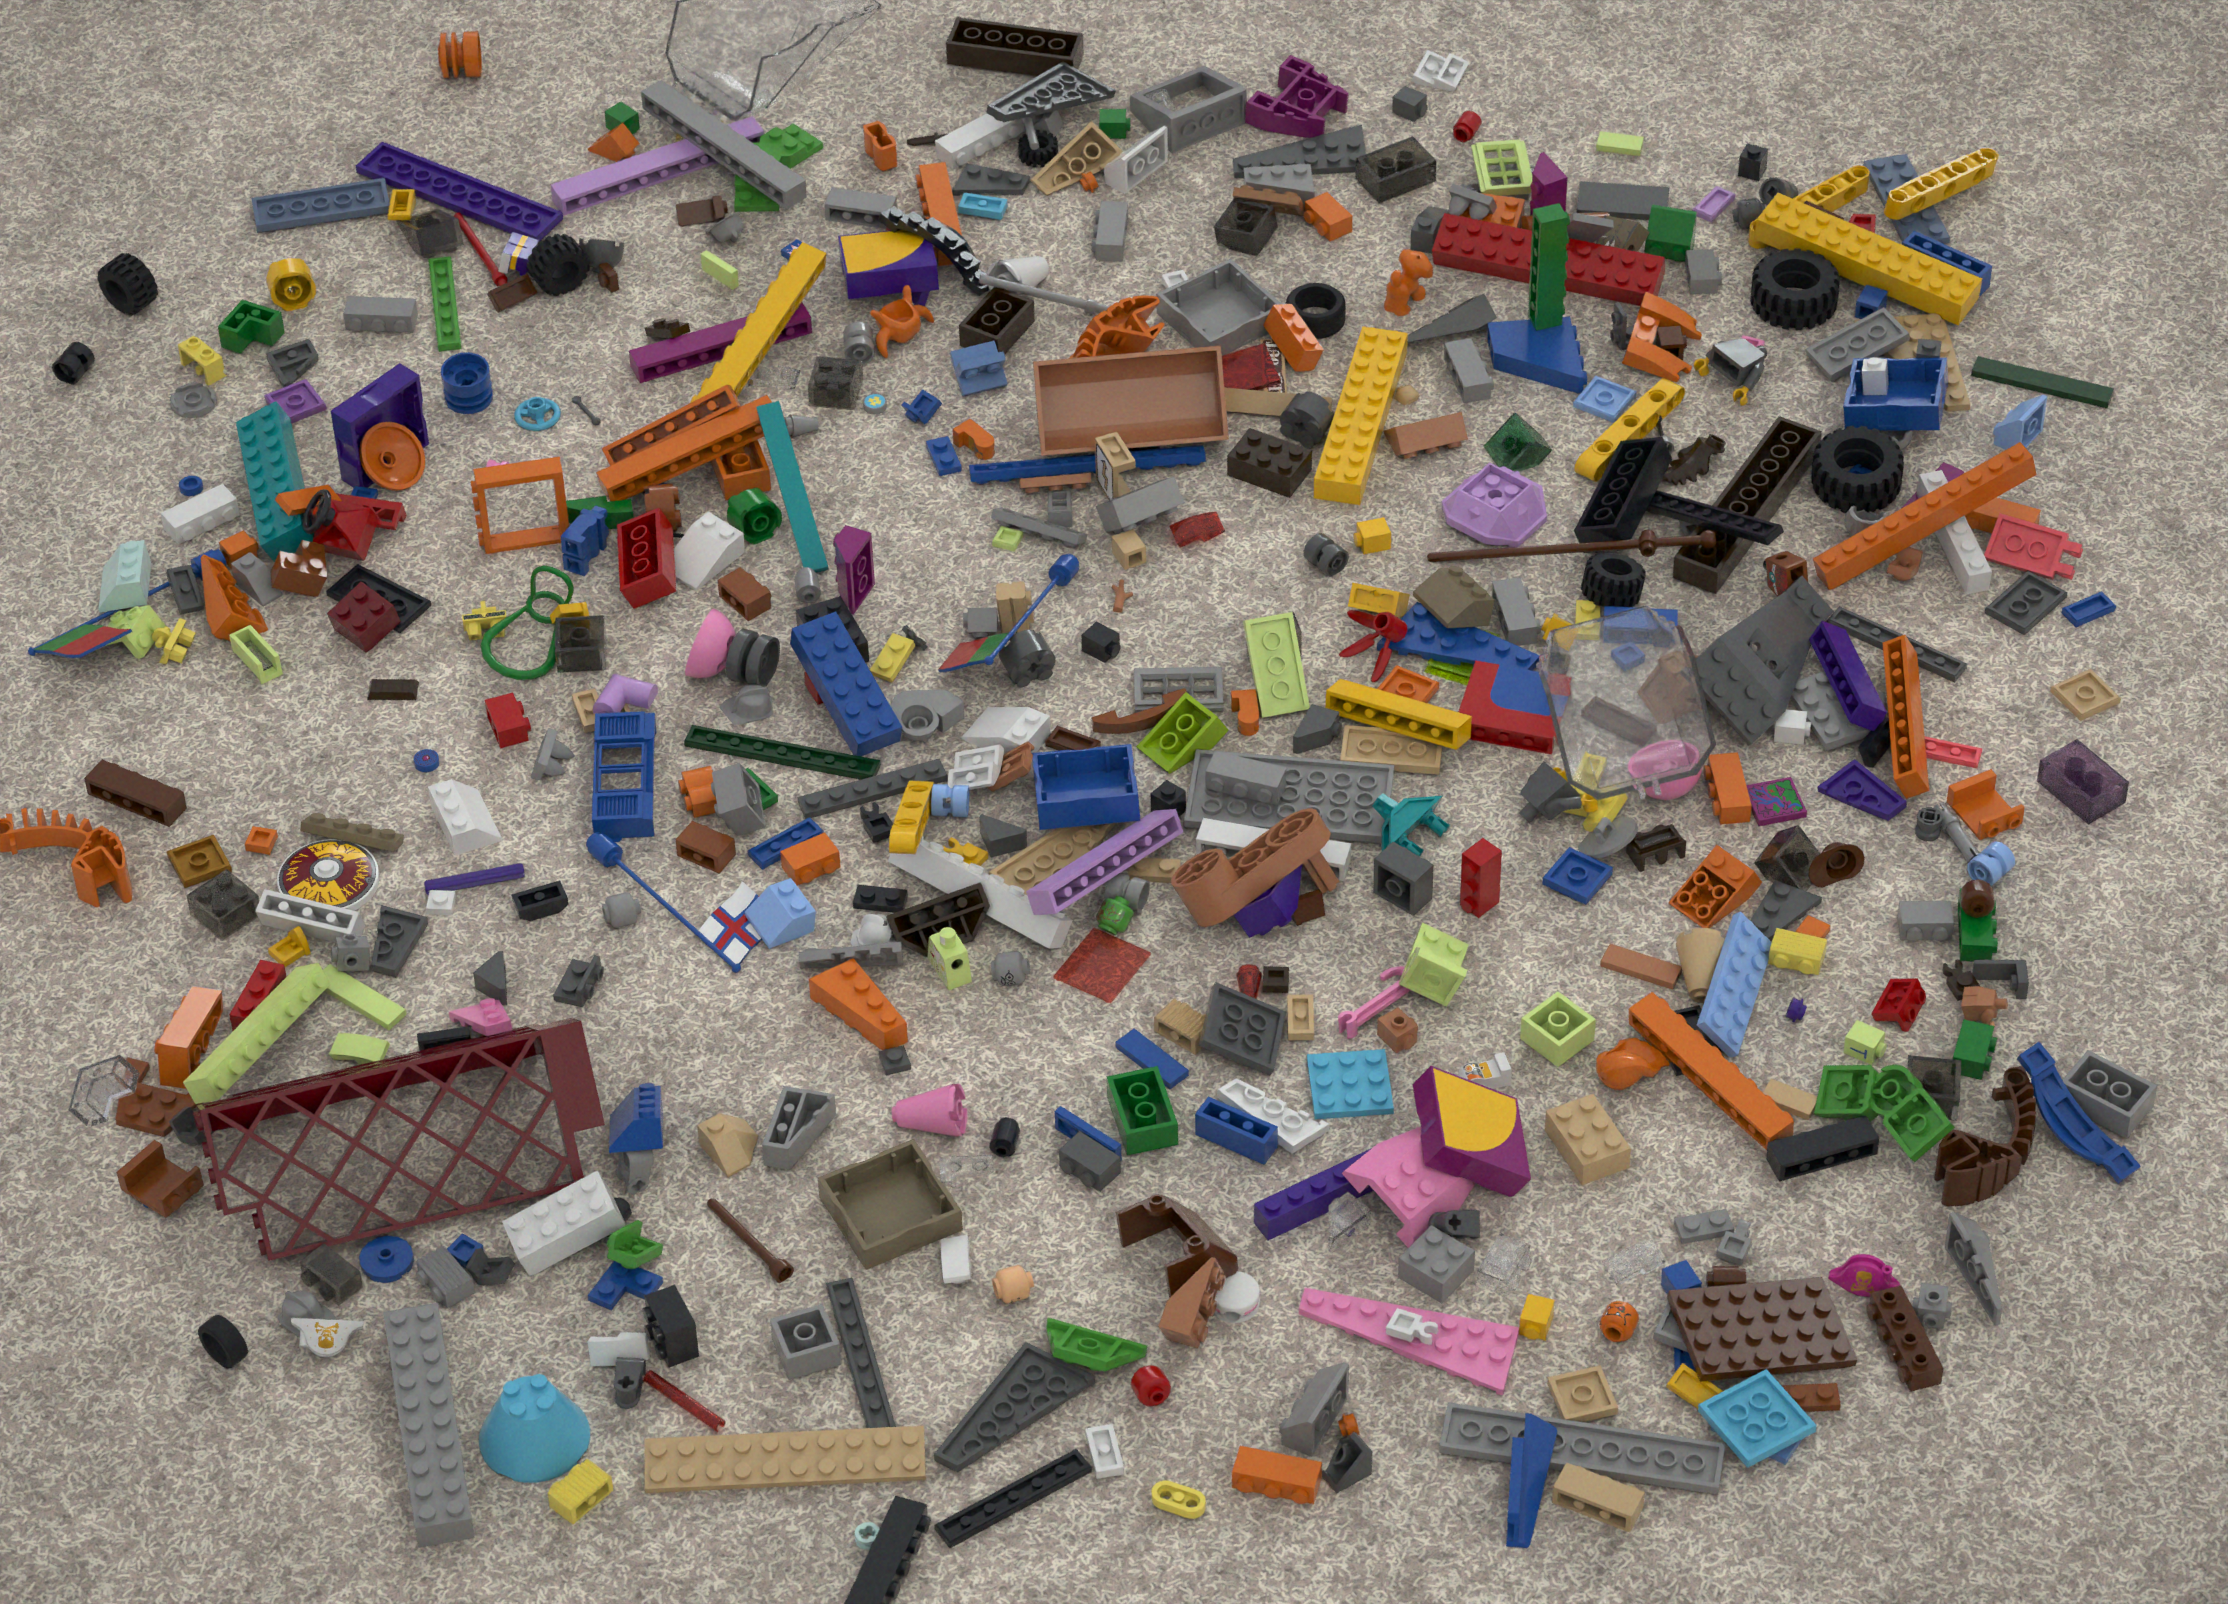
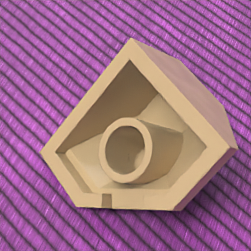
M719 1113L697 1125L699 1145L727 1177L751 1165L758 1134L744 1119Z

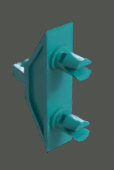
M1382 793L1372 806L1385 820L1382 825L1381 852L1392 842H1395L1420 857L1424 849L1420 848L1413 841L1408 840L1407 836L1420 824L1428 825L1439 837L1449 829L1450 824L1436 816L1433 812L1443 796L1404 798L1398 803Z

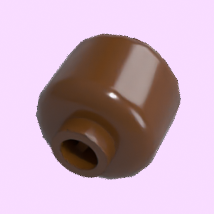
M1977 879L1967 882L1962 887L1960 897L1963 911L1970 917L1975 918L1989 915L1995 905L1994 891L1991 885L1984 880Z

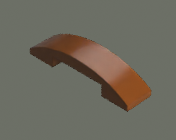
M1183 688L1162 695V705L1121 718L1117 717L1115 710L1091 717L1093 732L1123 734L1152 728L1187 691Z

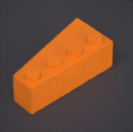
M854 958L809 978L810 999L816 1003L819 1002L832 1015L835 1014L844 1020L846 1025L850 1028H855L864 1038L879 1049L886 1050L908 1042L907 1022Z

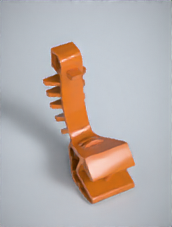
M1148 295L1128 297L1114 303L1106 311L1104 310L1092 318L1081 333L1073 357L1096 356L1098 343L1105 344L1123 354L1145 352L1164 327L1163 322L1151 328L1146 323V320L1160 303L1159 298Z
M27 808L21 809L24 828L15 829L12 814H6V818L0 819V852L12 851V855H14L21 849L42 846L77 848L79 851L73 858L71 867L80 900L99 907L100 902L97 888L107 883L111 885L124 903H129L132 900V885L122 843L115 833L109 831L104 826L93 830L89 819L84 818L78 828L74 815L69 813L65 826H62L58 810L52 811L51 826H47L43 808H37L38 826L31 827Z

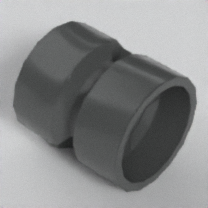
M1776 177L1766 179L1759 189L1760 199L1765 205H1768L1777 193L1792 199L1799 195L1798 189L1793 183Z
M1323 533L1314 535L1307 542L1303 551L1305 559L1317 566L1319 570L1329 577L1342 571L1349 559L1348 552Z

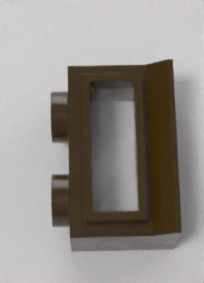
M1673 824L1667 826L1657 825L1652 831L1646 833L1637 832L1633 840L1626 845V853L1639 872H1642L1645 869V858L1655 855L1658 864L1662 865L1667 861L1668 850L1674 848L1680 859L1685 858L1686 840L1681 837Z

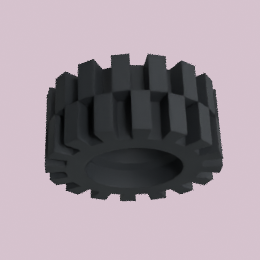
M1036 130L1039 148H1042L1037 150L1031 149L1027 134H1023L1018 142V155L1022 163L1026 162V166L1033 164V168H1037V165H1040L1042 168L1044 164H1048L1058 154V141L1051 132L1047 135V131L1043 130V133H1040V130Z

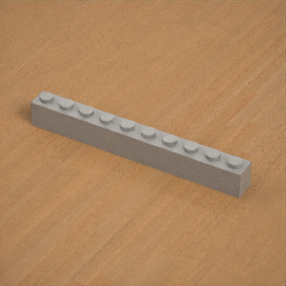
M660 80L641 91L642 108L786 210L807 198V184L802 176L797 175L789 167L764 152L759 146L751 143L743 135H740L730 126L718 120L714 115L705 111L700 105L692 102L687 96L682 95L671 85Z

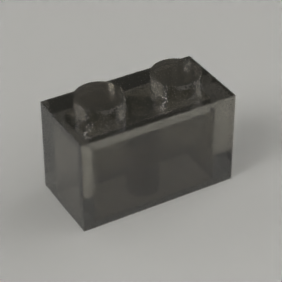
M325 1243L300 1261L302 1281L308 1287L314 1286L319 1290L320 1295L326 1301L331 1300L339 1306L363 1288L360 1271Z

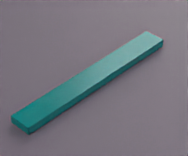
M776 401L756 406L803 568H811L816 573L829 570L780 402Z

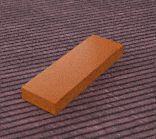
M329 484L278 493L275 501L288 516L304 513L311 498L322 489L330 492L332 500L342 502L341 498Z

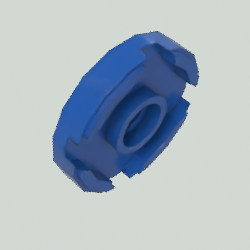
M396 1236L375 1238L363 1247L359 1256L363 1274L369 1276L371 1280L381 1283L394 1282L401 1279L402 1275L406 1272L408 1274L414 1263L412 1247L407 1241Z

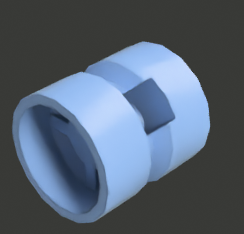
M933 784L931 798L932 816L946 817L948 813H951L953 817H968L969 785H954L953 788H949L948 784ZM946 798H951V802L946 803Z
M1995 841L1968 863L1967 870L1972 880H1984L1992 886L2015 866L2016 861L2014 854L2005 844Z

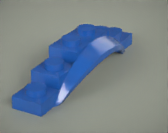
M2037 1042L2017 1057L2019 1063L2031 1076L2030 1084L2034 1088V1098H2036V1104L2044 1121L2053 1134L2067 1148L2082 1158L2095 1162L2097 1166L2102 1164L2118 1184L2141 1167L2125 1146L2120 1147L2111 1140L2083 1111L2060 1077L2054 1065L2056 1061L2040 1042Z

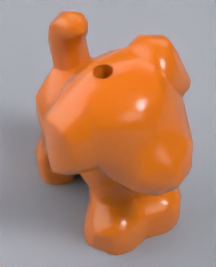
M1404 249L1398 257L1402 267V274L1400 270H1395L1391 274V281L1386 284L1387 295L1384 309L1388 312H1393L1397 316H1405L1410 312V307L1407 304L1410 296L1414 301H1420L1425 298V288L1419 285L1418 279L1421 277L1425 279L1433 277V266L1428 257L1423 252Z

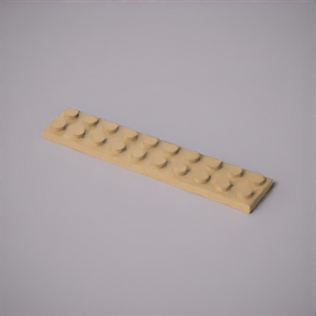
M924 1426L644 1439L645 1493L926 1480Z

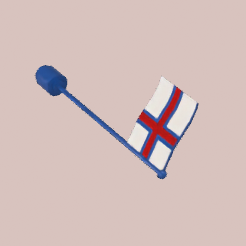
M595 832L587 839L586 847L588 852L604 867L608 868L615 865L621 867L732 967V972L737 973L741 970V962L762 940L745 916V911L759 896L744 882H741L735 893L708 917L702 927L697 930L621 862L623 850L607 834Z

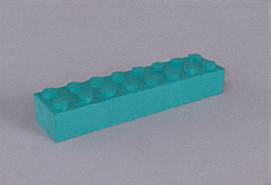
M276 401L236 422L260 546L274 562L280 551L295 553L301 540L312 542L315 536L314 533L307 534L303 530L302 520L304 513L288 516L275 501L278 493L305 489L291 419ZM310 518V523H309L310 526H312V519H311V518Z

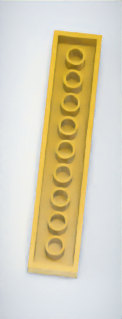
M1777 193L1756 220L1755 240L1779 250H1794L1797 248L1806 252L1807 250L1813 251L1816 255L1824 256L1826 261L1829 260L1840 276L1864 286L1869 285L1888 291L1887 296L1929 314H1938L1941 316V319L1959 326L1979 299L1982 278L1783 194Z
M1362 326L1314 477L1315 499L1355 505L1361 504L1407 355L1408 333Z

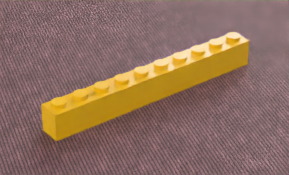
M804 242L800 244L798 249H794L791 252L789 262L781 267L778 278L770 283L766 296L759 299L755 312L748 315L744 328L737 331L734 343L731 346H727L721 362H716L712 375L709 379L706 378L703 381L701 391L698 395L695 394L692 397L691 402L727 384L731 385L736 397H738L826 267V252Z

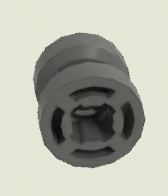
M1932 807L1919 810L1915 834L1919 839L1931 842L1939 838L1941 833L1940 826L1942 824L1941 812Z

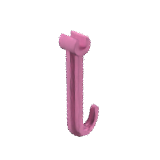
M1404 966L1385 970L1380 974V979L1385 981L1395 975L1401 976ZM1397 981L1354 1012L1344 1011L1338 1016L1339 1033L1347 1029V1039L1356 1037L1359 1026L1411 990L1399 985V981Z

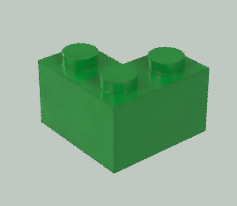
M243 299L218 326L221 348L240 354L253 340L273 346L285 333L282 313L280 311Z

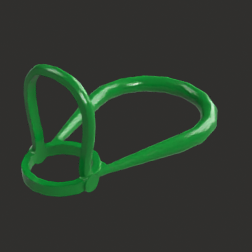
M546 565L539 566L533 570L530 580V595L526 601L527 605L493 625L483 635L480 644L483 659L491 669L502 676L515 680H533L546 675L555 666L558 656L560 623L554 624L555 627L546 661L540 667L532 670H516L506 667L492 655L490 645L492 639L524 612L529 613L538 622L552 624L551 618L535 612L532 604L539 598H549L558 604H569L573 596L574 586L568 575L557 568ZM546 571L562 578L568 586L566 600L564 601L561 596L550 591L536 592L537 573Z

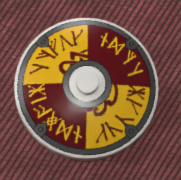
M337 839L316 841L300 847L284 860L277 875L279 893L353 911L362 907L372 898L379 884V870L374 856L359 844Z

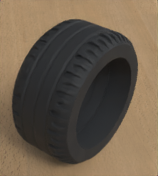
M1308 283L1295 288L1288 295L1286 304H1292L1316 339L1333 336L1344 326L1346 302L1342 293L1336 288L1323 283ZM1310 307H1320L1329 311L1312 314L1302 310Z

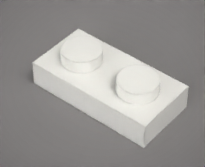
M1113 1424L1086 1428L1085 1436L1096 1479L1123 1475L1124 1466Z

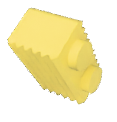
M1776 928L1769 950L1768 964L1775 965L1781 969L1799 970L1804 974L1819 975L1826 954L1827 939Z
M585 1459L581 1465H575L568 1476H565L561 1481L555 1482L548 1491L549 1506L571 1524H574L613 1491L612 1477L589 1459Z

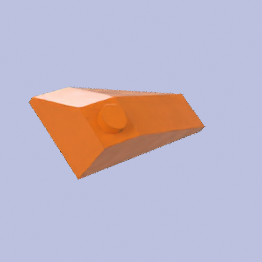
M203 554L201 557L206 617L211 633L218 639L230 641V634L249 625L258 633L266 632L268 627L257 608L252 610L247 603L249 597L234 586L237 581L221 561Z

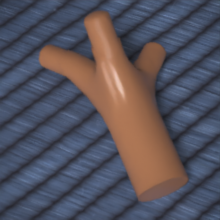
M1123 579L1119 580V587L1116 585L1111 587L1115 592L1113 611L1119 613L1123 610L1124 601L1133 596L1132 592L1125 593Z

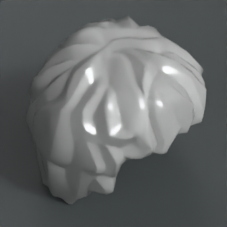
M1851 506L1845 515V527L1850 537L1887 517V513L1880 512V515L1875 512L1867 513L1865 510L1856 511L1857 507Z

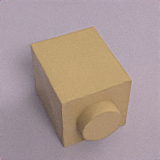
M1134 529L1112 536V553L1124 570L1146 563V546Z

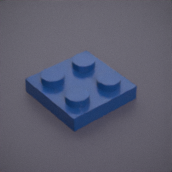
M1569 847L1544 875L1542 885L1587 905L1613 873V867Z

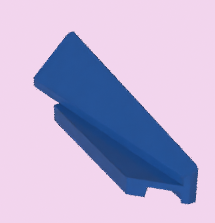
M1525 1413L1524 1438L1513 1437L1506 1547L1529 1548L1557 1435V1428L1531 1413Z

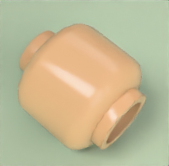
M1015 1265L998 1270L995 1278L992 1279V1285L996 1298L1009 1304L1028 1298L1030 1288L1034 1287V1281L1030 1271L1025 1272L1022 1266Z

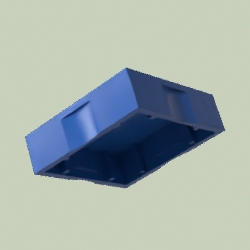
M1853 358L1850 371V385L1847 388L1843 405L1845 429L1847 426H1854V428L1867 426V429L1873 430L1875 428L1880 431L1940 430L1948 387L1947 358H1880L1887 359L1889 381L1887 395H1863L1862 366L1863 360L1869 358Z
M1131 744L1095 747L1084 750L1032 753L1039 830L1140 821L1139 797Z

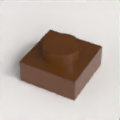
M608 262L599 264L600 274L598 275L600 285L606 287L611 293L618 291L619 283L616 271Z

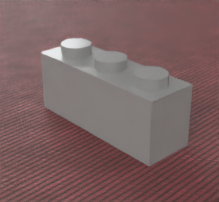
M832 187L825 202V219L827 221L886 229V226L878 221L880 213L893 206L897 207V196Z
M1101 201L1100 210H1096L1095 214L1096 224H1094L1093 237L1096 239H1092L1091 251L1096 253V261L1123 262L1128 225V202Z
M348 296L343 313L345 329L353 331L413 333L418 317L416 299Z
M1471 338L1444 343V361L1463 403L1491 399V390L1494 389V382L1492 376L1487 374L1485 361L1480 359L1478 346H1474Z
M1521 577L1492 581V598L1495 600L1494 607L1506 641L1517 646L1537 643V634L1541 633V626L1539 620L1534 618V604L1529 603V590L1527 586H1523Z
M1215 751L1205 771L1206 789L1278 805L1286 787L1287 767Z

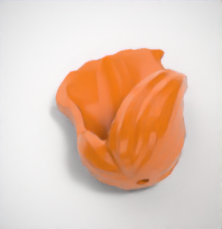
M1627 1038L1620 1040L1617 1046L1610 1051H1604L1597 1056L1596 1072L1599 1079L1607 1087L1614 1090H1623L1635 1084L1643 1076L1653 1078L1663 1066L1668 1067L1670 1064L1662 1052L1651 1046L1648 1042L1638 1038Z

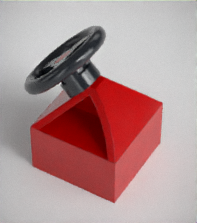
M322 489L308 503L304 512L302 527L307 534L316 532L312 542L325 545V553L364 561L379 517L371 508L332 500L330 492ZM311 517L313 518L312 526L309 525Z

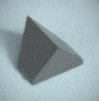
M1355 1432L1340 1438L1327 1469L1322 1471V1477L1336 1493L1343 1491L1372 1475L1373 1451Z

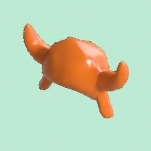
M909 285L903 287L902 299L885 305L879 312L876 310L870 311V315L876 320L879 327V332L876 336V346L884 358L888 357V340L906 343L908 340L913 339L921 329L920 317L925 318L930 323H934L933 315L928 308L912 304L911 288Z

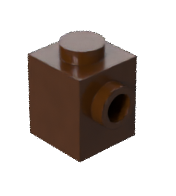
M1680 326L1657 327L1656 346L1683 360L1684 349L1687 348L1686 335H1682Z

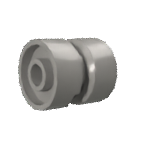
M853 322L846 326L843 331L846 360L853 365L869 363L874 357L872 328L863 322Z
M1119 873L1108 880L1104 900L1106 898L1115 899L1116 896H1119L1130 902L1128 907L1133 911L1141 912L1148 900L1150 882L1137 877L1130 880L1129 875Z

